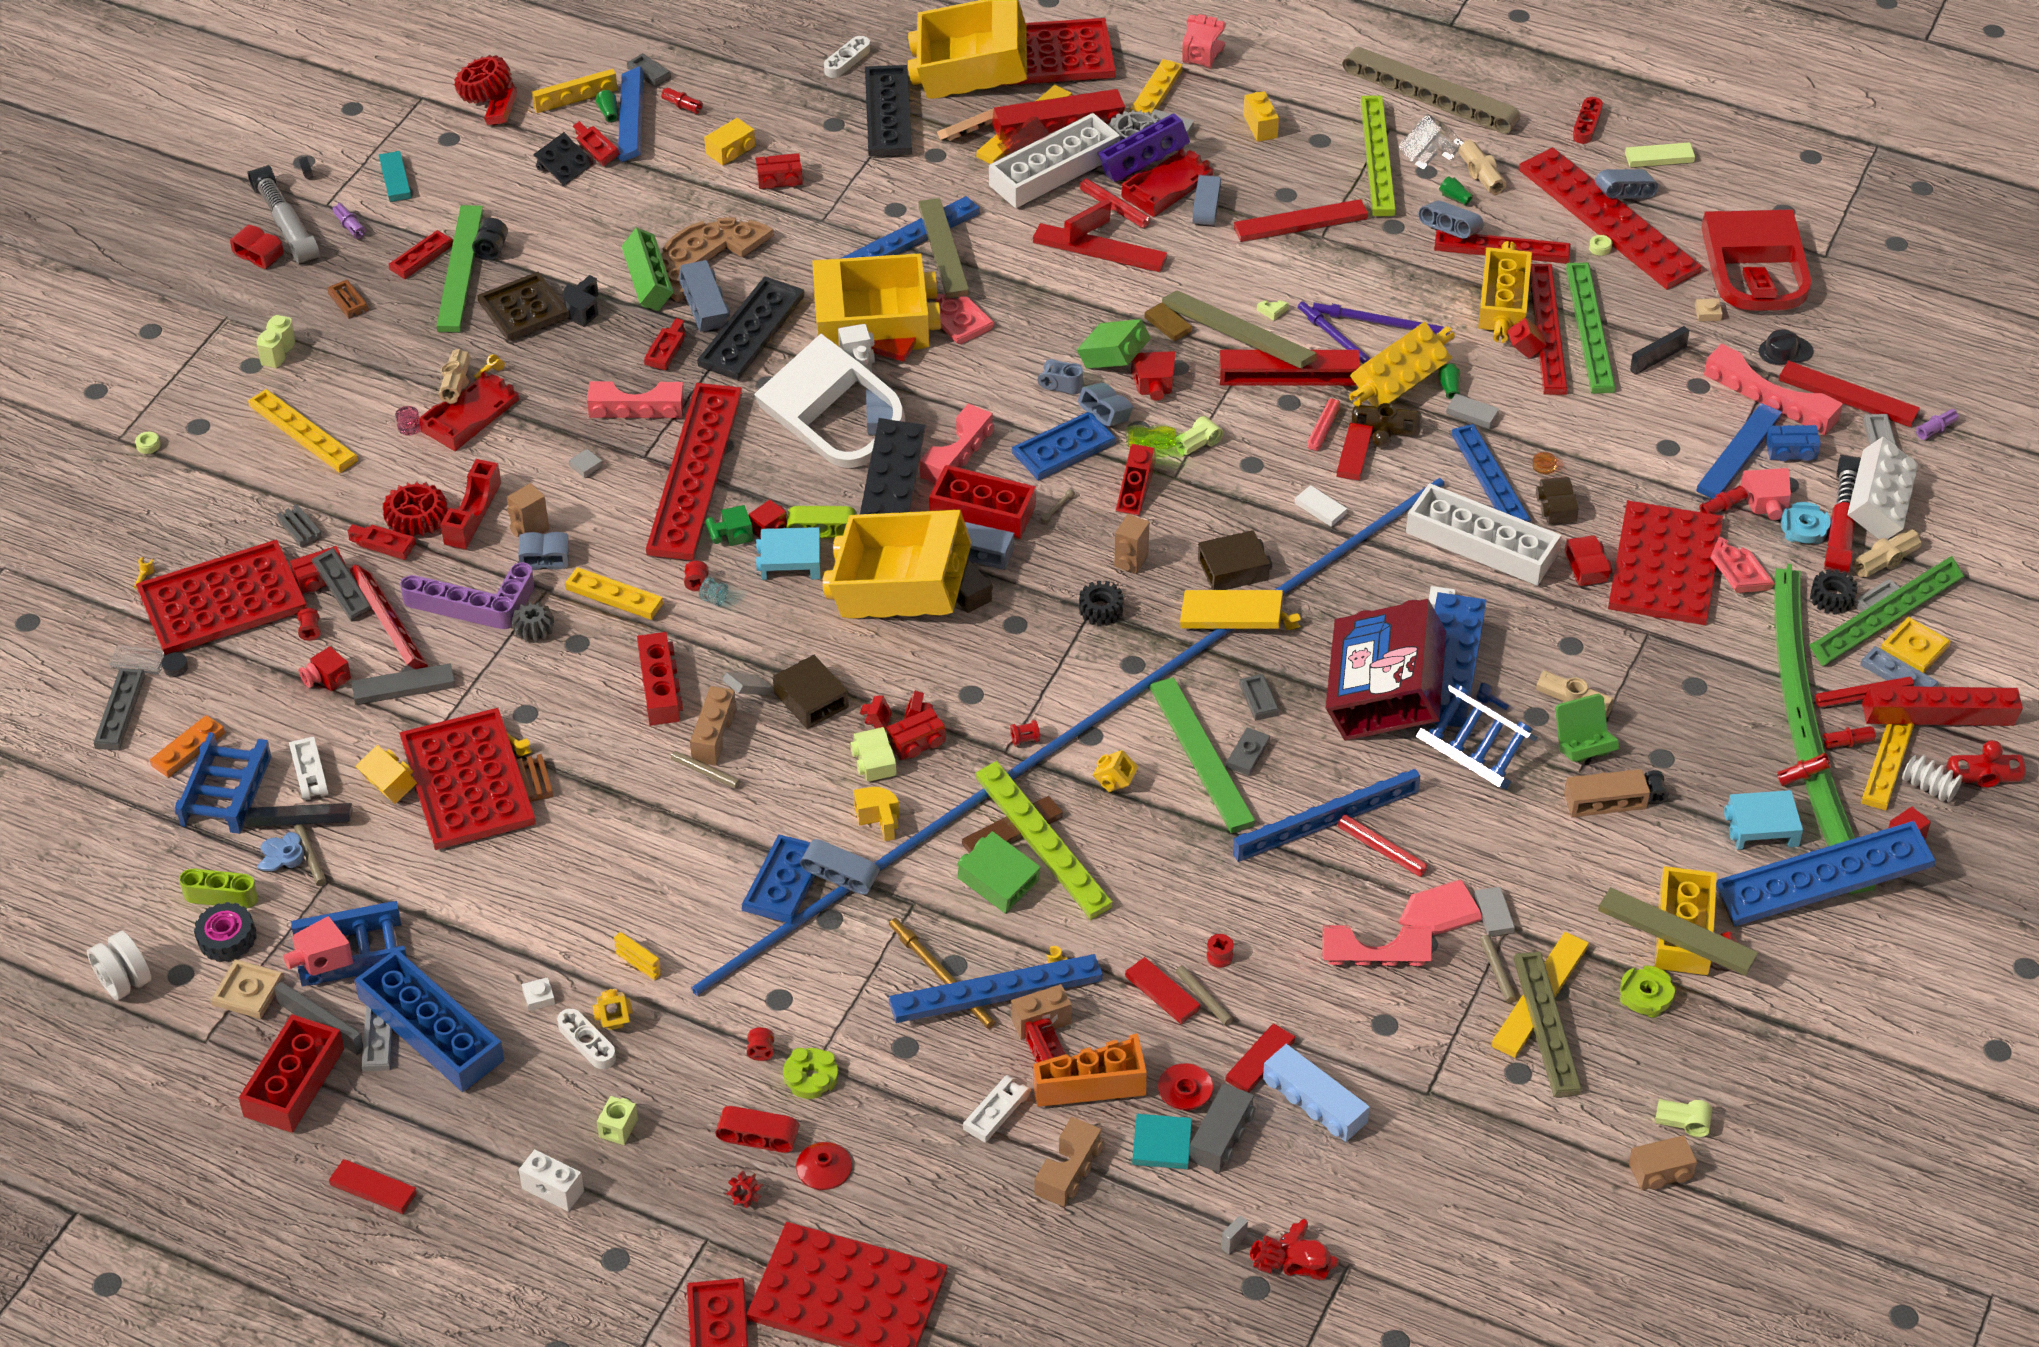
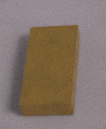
M1162 302L1145 311L1144 318L1174 342L1192 331V326Z

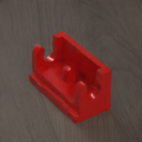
M1050 1018L1025 1023V1040L1036 1063L1065 1055L1054 1027L1049 1026L1052 1024Z

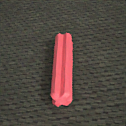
M1331 398L1328 400L1308 440V449H1313L1314 451L1320 449L1340 409V401L1338 399Z

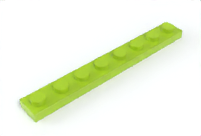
M1361 96L1360 104L1372 216H1395L1383 96Z
M995 761L975 772L977 781L1021 832L1023 838L1087 917L1092 920L1111 909L1112 901L1002 766Z

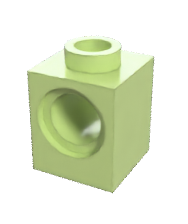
M610 1096L597 1120L599 1138L625 1145L638 1121L636 1103H632L625 1098L619 1099Z

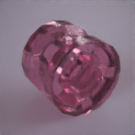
M403 406L396 411L395 417L398 422V431L408 436L418 433L420 430L418 410L413 406Z

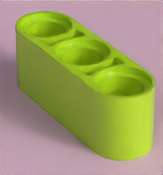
M793 506L787 513L786 528L819 527L820 538H835L836 536L844 535L849 515H857V512L849 506Z
M194 868L185 870L179 876L184 899L189 903L215 906V904L230 902L250 908L258 901L254 879L248 874Z

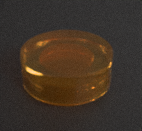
M1540 452L1533 457L1532 467L1537 473L1551 474L1556 469L1557 459L1551 453Z

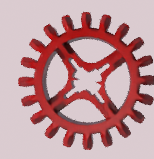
M497 55L481 56L480 59H474L473 62L467 63L466 67L461 68V71L456 74L457 77L454 79V85L456 87L455 90L463 101L468 103L474 102L475 104L480 101L484 103L485 100L492 99V97L498 96V93L505 90L504 87L509 85L512 74L508 64L502 57Z
M418 481L415 484L407 482L406 486L398 485L397 490H391L390 495L385 496V502L382 506L383 518L389 529L406 535L409 534L413 537L421 534L423 537L424 533L432 534L434 529H440V524L448 511L447 499L441 489H437L435 485L429 486L427 481L423 484H419Z

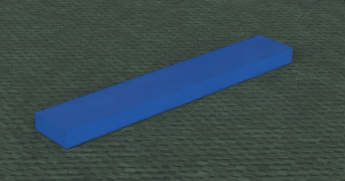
M641 66L622 73L618 143V150L620 152L618 158L621 162L641 155L644 71Z
M1760 403L1697 485L1696 492L1712 499L1716 498L1718 493L1725 492L1767 437L1768 427L1775 426L1780 420L1782 412Z
M1471 424L1452 429V437L1494 508L1530 523L1529 515L1475 425Z

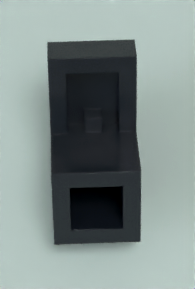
M589 275L579 282L576 287L567 284L563 291L564 305L569 310V319L582 327H585L599 315L596 298L599 295L597 278Z

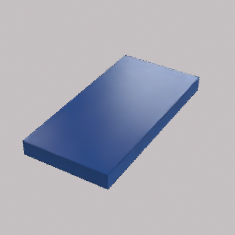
M1086 412L1013 446L1012 454L1039 481L1115 445L1116 437L1097 420L1093 413Z
M778 834L742 903V911L792 923L816 876L804 870L800 865V861L811 842Z

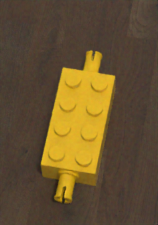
M1509 241L1502 244V249L1486 248L1478 329L1494 330L1493 340L1499 343V336H1501V343H1505L1508 340L1507 330L1524 319L1527 313L1532 252L1517 251L1516 244L1511 242L1510 248H1508Z
M1424 321L1365 362L1350 375L1359 387L1349 394L1350 401L1359 397L1353 402L1355 406L1361 405L1367 399L1372 406H1379L1383 403H1392L1452 359V356L1444 347L1445 344L1455 338L1454 332L1446 336V333L1452 329L1446 326L1440 332L1434 334Z

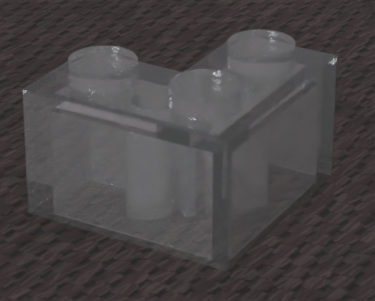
M1426 114L1398 147L1411 162L1424 169L1437 153L1451 160L1464 142L1450 127Z

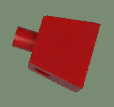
M1175 351L1141 352L1131 361V373L1139 394L1150 395L1152 400L1159 401L1163 399L1164 394L1172 393L1175 373Z

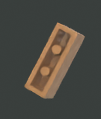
M1642 769L1567 777L1564 790L1571 818L1647 809L1650 794Z

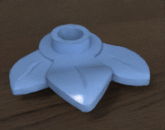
M288 832L282 839L275 837L264 841L260 848L266 856L257 865V868L263 871H275L283 865L288 868L298 866L304 859V850L300 845V836L296 833Z

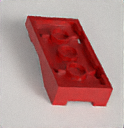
M1183 147L1154 169L1137 173L1122 183L1121 198L1154 218L1197 188V177L1199 175L1213 176V169L1209 167L1210 162L1208 160L1202 162L1201 155L1191 150H1188L1186 153Z
M484 370L477 380L460 393L457 402L452 404L446 401L433 406L419 417L421 432L451 450L457 451L519 400V394L514 391L513 385H506L504 379H501L498 375L491 374L488 376L486 370Z

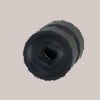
M486 218L481 222L472 244V249L478 257L484 260H495L499 257L508 235L506 224L496 218Z

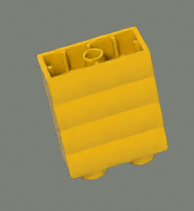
M978 0L918 12L917 31L908 33L912 56L917 58L908 60V71L912 84H922L927 98H941L950 94L967 93L975 89H988L1001 84L1018 83L1027 79L1026 21L1019 0Z
M922 254L812 260L818 336L820 334L824 335L838 347V328L866 324L868 333L872 332L874 340L916 337V344L912 350L929 347V330H941L939 302L927 303V299H937L936 272H923Z
M961 510L849 515L844 535L836 536L834 539L833 553L836 561L833 570L825 571L823 576V591L826 599L835 600L839 613L844 618H863L867 616L891 617L895 615L918 616L922 614L946 615L953 613L972 543Z

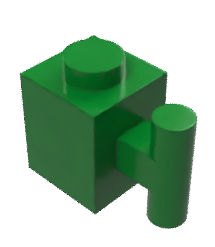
M745 505L721 510L722 522L716 523L713 517L706 519V525L714 544L721 543V536L724 535L727 537L729 546L753 541L752 524Z

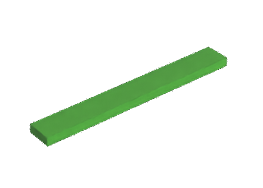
M460 206L437 321V332L461 331L475 258L472 244L482 222L483 206Z
M1588 262L1567 263L1566 273L1591 394L1615 393V383L1590 265Z
M1950 556L1809 644L1821 666L1826 665L1965 576L1953 556Z
M1174 677L1152 683L1150 686L1152 694L1230 833L1254 827L1255 820Z

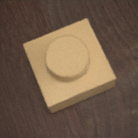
M1696 299L1695 309L1698 321H1721L1722 311L1719 299Z

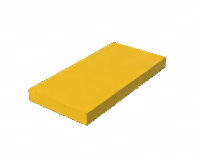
M1185 590L1180 628L1279 629L1283 590Z

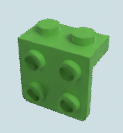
M1601 694L1586 696L1560 703L1556 706L1559 750L1572 762H1582L1588 757L1596 755L1604 756L1609 754L1610 751L1619 749L1618 739L1607 731L1604 697Z

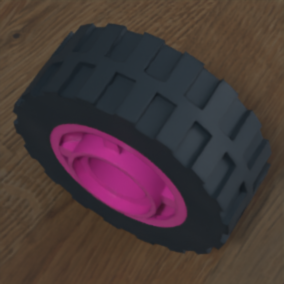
M225 902L224 904H215V906L209 907L204 913H201L198 921L196 920L194 934L201 952L208 959H214L217 962H228L232 959L240 958L243 954L249 952L257 937L256 927L250 912L247 911V908L237 903Z

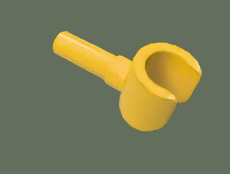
M495 354L490 355L487 358L485 367L477 372L474 378L477 380L484 370L486 372L492 368L496 371L502 370L505 367V362Z
M144 557L138 560L140 573L136 583L142 582L147 575L154 573L153 559L149 563H145Z
M1281 610V618L1284 620L1287 630L1301 627L1298 623L1300 620L1298 613L1288 615Z
M507 733L517 756L520 757L532 752L527 738L518 741Z
M1051 946V955H1046L1048 963L1068 959L1062 956L1061 948L1058 946Z

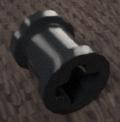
M1659 770L1646 772L1644 777L1650 791L1648 803L1661 804L1668 800L1669 792L1663 784L1665 780L1664 774Z

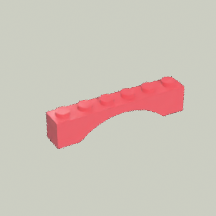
M1722 343L1707 358L1704 376L1758 403H1763L1782 412V415L1802 425H1817L1818 433L1824 436L1839 421L1843 403L1823 393L1797 392L1777 386L1758 375L1745 361L1742 353Z

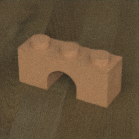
M710 686L690 740L691 757L704 764L717 766L723 749L724 727L730 728L736 712L735 690Z
M1071 1117L1059 1137V1153L1069 1157L1070 1160L1056 1162L1047 1158L1034 1179V1195L1063 1207L1066 1206L1070 1198L1074 1199L1078 1193L1081 1178H1086L1090 1172L1092 1159L1094 1156L1098 1157L1103 1149L1104 1141H1101V1128Z

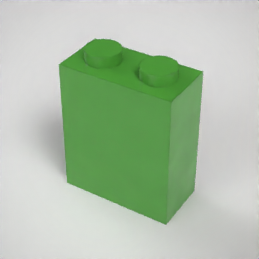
M1142 319L1100 323L1077 348V352L1086 369L1128 365L1151 339V336Z
M992 831L986 838L982 837L978 840L971 853H966L960 858L957 864V878L1006 914L1039 881L1041 867Z

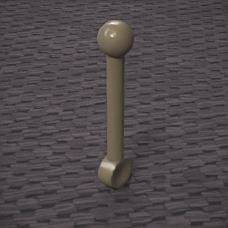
M1071 489L1067 490L1065 496L1048 513L1041 515V521L1043 523L1050 522V517L1069 498L1074 497V491Z

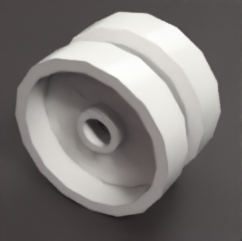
M119 931L108 937V947L98 943L87 950V956L93 971L105 990L115 1000L130 994L131 985L140 988L151 981V974L146 961L135 943L124 931Z

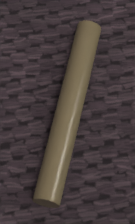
M674 751L671 755V760L734 789H737L740 785L739 779L678 751Z
M297 824L294 830L301 838L300 845L304 850V855L316 885L323 886L327 881L303 824Z
M1483 935L1480 941L1506 1003H1513L1516 997L1490 935Z
M1183 965L1179 966L1176 969V974L1225 1026L1230 1025L1233 1018Z

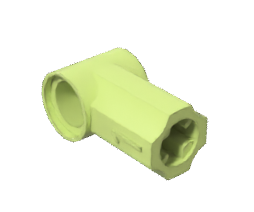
M1202 416L1196 420L1191 429L1175 437L1174 444L1182 456L1188 455L1205 444L1209 446L1216 445L1223 437V430L1207 416Z
M1659 1099L1655 1123L1683 1128L1690 1136L1705 1137L1710 1132L1712 1106L1702 1100H1694L1689 1102V1104Z

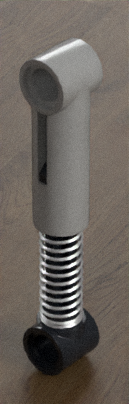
M266 165L248 171V179L253 191H259L272 211L274 221L291 247L297 264L320 257L319 248L314 237L309 236L294 209L285 201L277 188L271 166Z

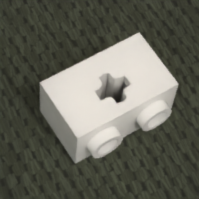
M535 1149L519 1168L523 1190L568 1212L584 1192L580 1171Z

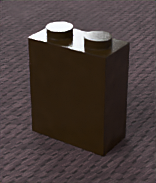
M1254 530L1202 541L1198 544V561L1212 590H1228L1269 580L1272 561L1269 555L1266 556L1263 542L1257 538Z
M815 654L773 676L774 694L806 729L849 707L848 690Z

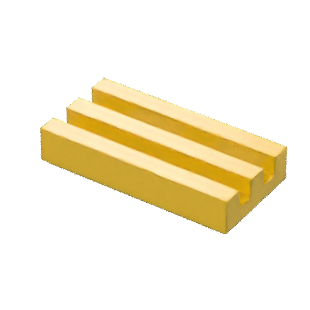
M619 932L614 937L616 942L615 948H617L615 951L618 956L654 981L661 975L660 962L657 956L624 933Z

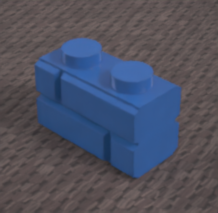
M1817 425L1768 427L1766 445L1770 460L1809 461L1818 459L1821 442Z

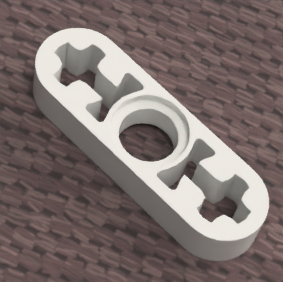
M856 36L825 60V75L831 78L843 75L870 52V40L865 36Z
M565 1009L560 1012L557 1018L559 1031L594 1067L598 1069L612 1067L616 1061L614 1046L578 1010ZM574 1021H575L576 1030H575V1027L571 1024V1023L574 1022ZM584 1035H591L594 1037V1039L589 1043H582L581 1041H579V1039ZM597 1048L599 1049V1052L602 1054V1055L599 1056V1057H598Z

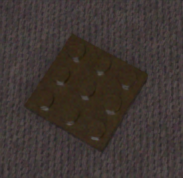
M539 271L477 295L479 304L507 341L570 317L569 310Z

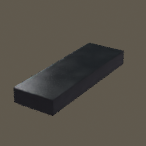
M1683 326L1632 354L1630 371L1636 375L1686 348L1690 330Z

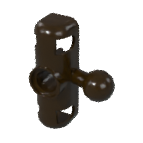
M1383 403L1379 406L1359 405L1354 406L1352 410L1351 423L1358 424L1357 416H1367L1366 425L1373 426L1372 432L1375 433L1372 440L1374 445L1379 448H1385L1389 445L1391 441L1390 434L1418 436L1421 431L1422 415L1418 411L1397 409L1391 403ZM1404 421L1413 422L1412 431L1404 429Z

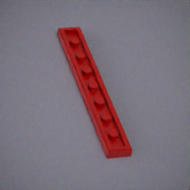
M1531 264L1530 285L1535 326L1542 331L1547 344L1545 348L1538 352L1543 395H1567L1568 388L1552 264Z

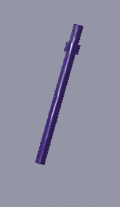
M1304 301L1298 304V309L1307 316V319L1313 325H1318L1346 350H1359L1361 363L1364 364L1371 359L1326 321L1321 312L1317 309L1313 310Z
M1314 302L1312 308L1313 310L1317 309L1321 313L1330 314V317L1339 318L1340 316L1410 330L1423 323L1342 308L1341 305L1333 303L1332 305ZM1428 324L1434 334H1437L1444 328V326Z

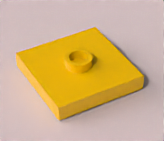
M1907 617L1882 643L1881 649L1920 672L1925 673L1950 646L1951 640Z

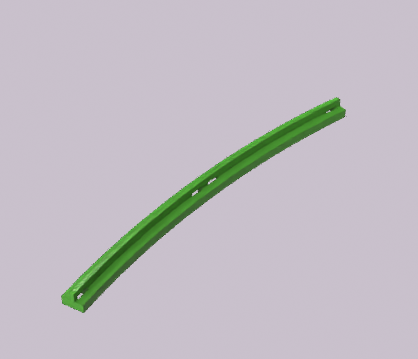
M1787 563L1786 569L1776 568L1774 576L1777 656L1785 709L1798 761L1802 759L1807 761L1825 752L1814 713L1805 662L1801 622V571L1792 570V564ZM1797 709L1800 710V714H1801V718H1800V719H1799V715H1798V710H1797ZM1830 769L1811 775V778L1804 780L1827 846L1855 839L1838 796ZM1875 885L1851 891L1849 894L1874 890Z

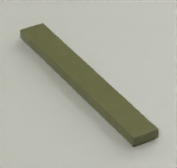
M1176 290L1162 298V303L1171 310L1296 367L1303 368L1316 360V352Z

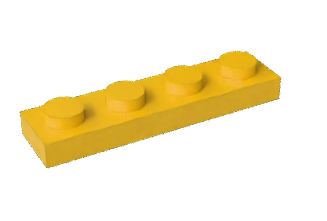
M1162 59L1130 108V112L1133 109L1135 112L1142 110L1143 113L1150 112L1152 114L1154 109L1157 110L1181 74L1183 64Z
M609 69L532 91L534 109L536 113L596 97L603 90L617 91L616 73L614 69Z
M579 567L574 570L565 582V588L568 591L650 620L653 619L663 605V597Z

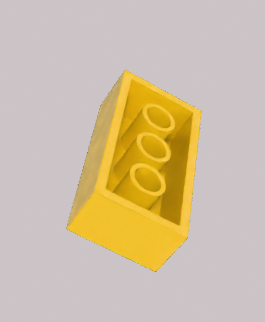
M1664 866L1659 888L1658 908L1714 932L1717 873ZM1656 937L1654 967L1662 970L1708 975L1711 964L1710 960Z

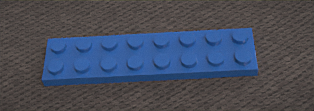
M1915 821L1718 879L1716 880V890L1735 927L1935 867V859Z

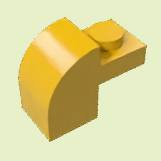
M867 787L853 790L854 808L859 826L880 822L884 841L895 840L894 829H898L897 819H900L899 801L895 794L882 787Z

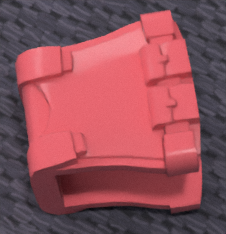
M1189 15L1187 19V32L1182 46L1183 63H1194L1211 68L1215 58L1225 47V42L1217 39L1225 30V22L1218 21L1217 18L1211 16L1207 18V15Z

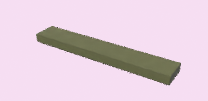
M941 199L918 201L920 214L946 298L969 295V288Z
M1609 888L1599 904V912L1744 976H1747L1757 959L1758 952L1614 888Z
M1516 953L1513 958L1553 1097L1580 1095L1582 1088L1542 953Z

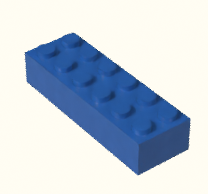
M1437 592L1434 610L1446 630L1440 717L1454 695L1445 689L1446 684L1453 687L1457 684L1463 686L1470 691L1468 696L1471 697L1487 599ZM1462 700L1447 726L1462 728L1467 720L1470 703Z
M395 949L354 979L358 999L378 1017L382 1018L402 1039L462 1093L505 1061L501 1041L399 950Z

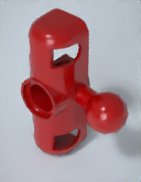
M1995 740L1987 741L1983 745V754L1954 755L1949 757L1946 765L1947 772L1953 770L1952 779L1962 775L1961 783H1978L1979 786L1986 788L1993 787L1999 782H2020L2026 775L2024 757L2022 755H2002L2003 747ZM1961 760L1966 761L1969 769H1959L1958 762ZM2016 760L2019 762V766L2017 768H2010L2009 762Z

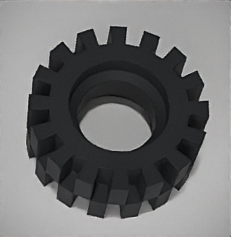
M1827 569L1826 573L1821 571L1819 576L1816 575L1813 580L1810 600H1812L1814 606L1818 604V610L1824 608V613L1828 614L1830 610L1833 611L1834 615H1837L1838 611L1843 614L1854 605L1858 589L1857 582L1853 581L1851 575L1846 577L1847 572L1844 571L1842 574H1839L1837 569H1835L1834 573L1831 572V569ZM1827 590H1836L1841 594H1833Z
M1097 581V585L1091 582L1089 587L1085 585L1083 591H1080L1079 596L1080 616L1083 615V620L1085 621L1089 619V624L1092 625L1094 622H1097V626H1101V623L1104 622L1105 626H1108L1110 621L1114 624L1117 622V618H1121L1123 613L1122 590L1120 588L1117 589V585L1114 583L1110 586L1109 581H1105V584ZM1105 601L1109 604L1100 606L1094 604V602Z

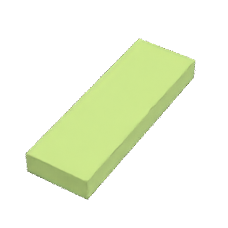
M1690 142L1626 147L1625 149L1629 167L1693 163L1695 160Z

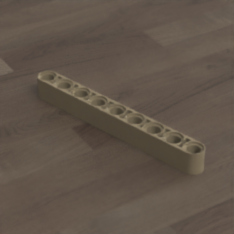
M1355 47L1342 62L1344 70L1351 75L1499 133H1509L1521 118L1519 110L1514 106L1362 47Z

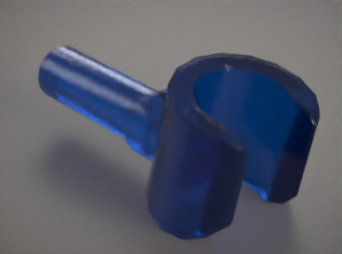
M1481 683L1476 695L1477 700L1480 703H1487L1489 701L1507 711L1510 705L1492 695V687L1489 684Z

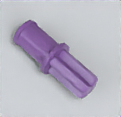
M341 203L333 207L334 214L341 221L342 227L348 229L355 239H360L365 235L366 229L358 222L357 216L354 213H350Z
M1951 409L1940 416L1933 415L1928 422L1917 426V436L1922 440H1926L1937 432L1942 433L1946 426L1959 419L1957 411Z

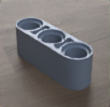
M1606 169L1601 171L1595 178V184L1608 198H1650L1659 189V184L1643 169Z
M1199 175L1193 208V224L1215 226L1221 177Z
M1439 200L1422 206L1418 212V217L1423 224L1460 238H1467L1481 232L1484 226L1480 215Z
M819 839L811 841L800 861V865L807 872L864 895L868 894L880 872L879 867L872 861Z

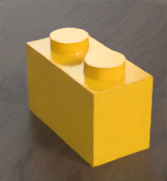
M1266 92L1244 95L1243 115L1256 141L1260 142L1278 138L1279 117Z
M738 117L704 137L706 154L722 166L756 146L755 130Z
M377 745L355 767L374 787L396 804L417 782L411 776L413 770L404 761L399 764L397 762L399 758L390 749L384 751Z

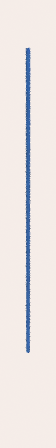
M1441 478L1430 483L1440 488L1445 485ZM1425 488L1275 590H1283V595L1297 587L1411 509ZM1216 629L1006 773L1012 780L1016 779L1149 688L1152 683L1158 682L1234 629ZM984 788L874 863L881 871L988 798L989 794ZM842 886L837 887L796 915L792 923L786 922L692 986L693 993L698 996L851 890Z

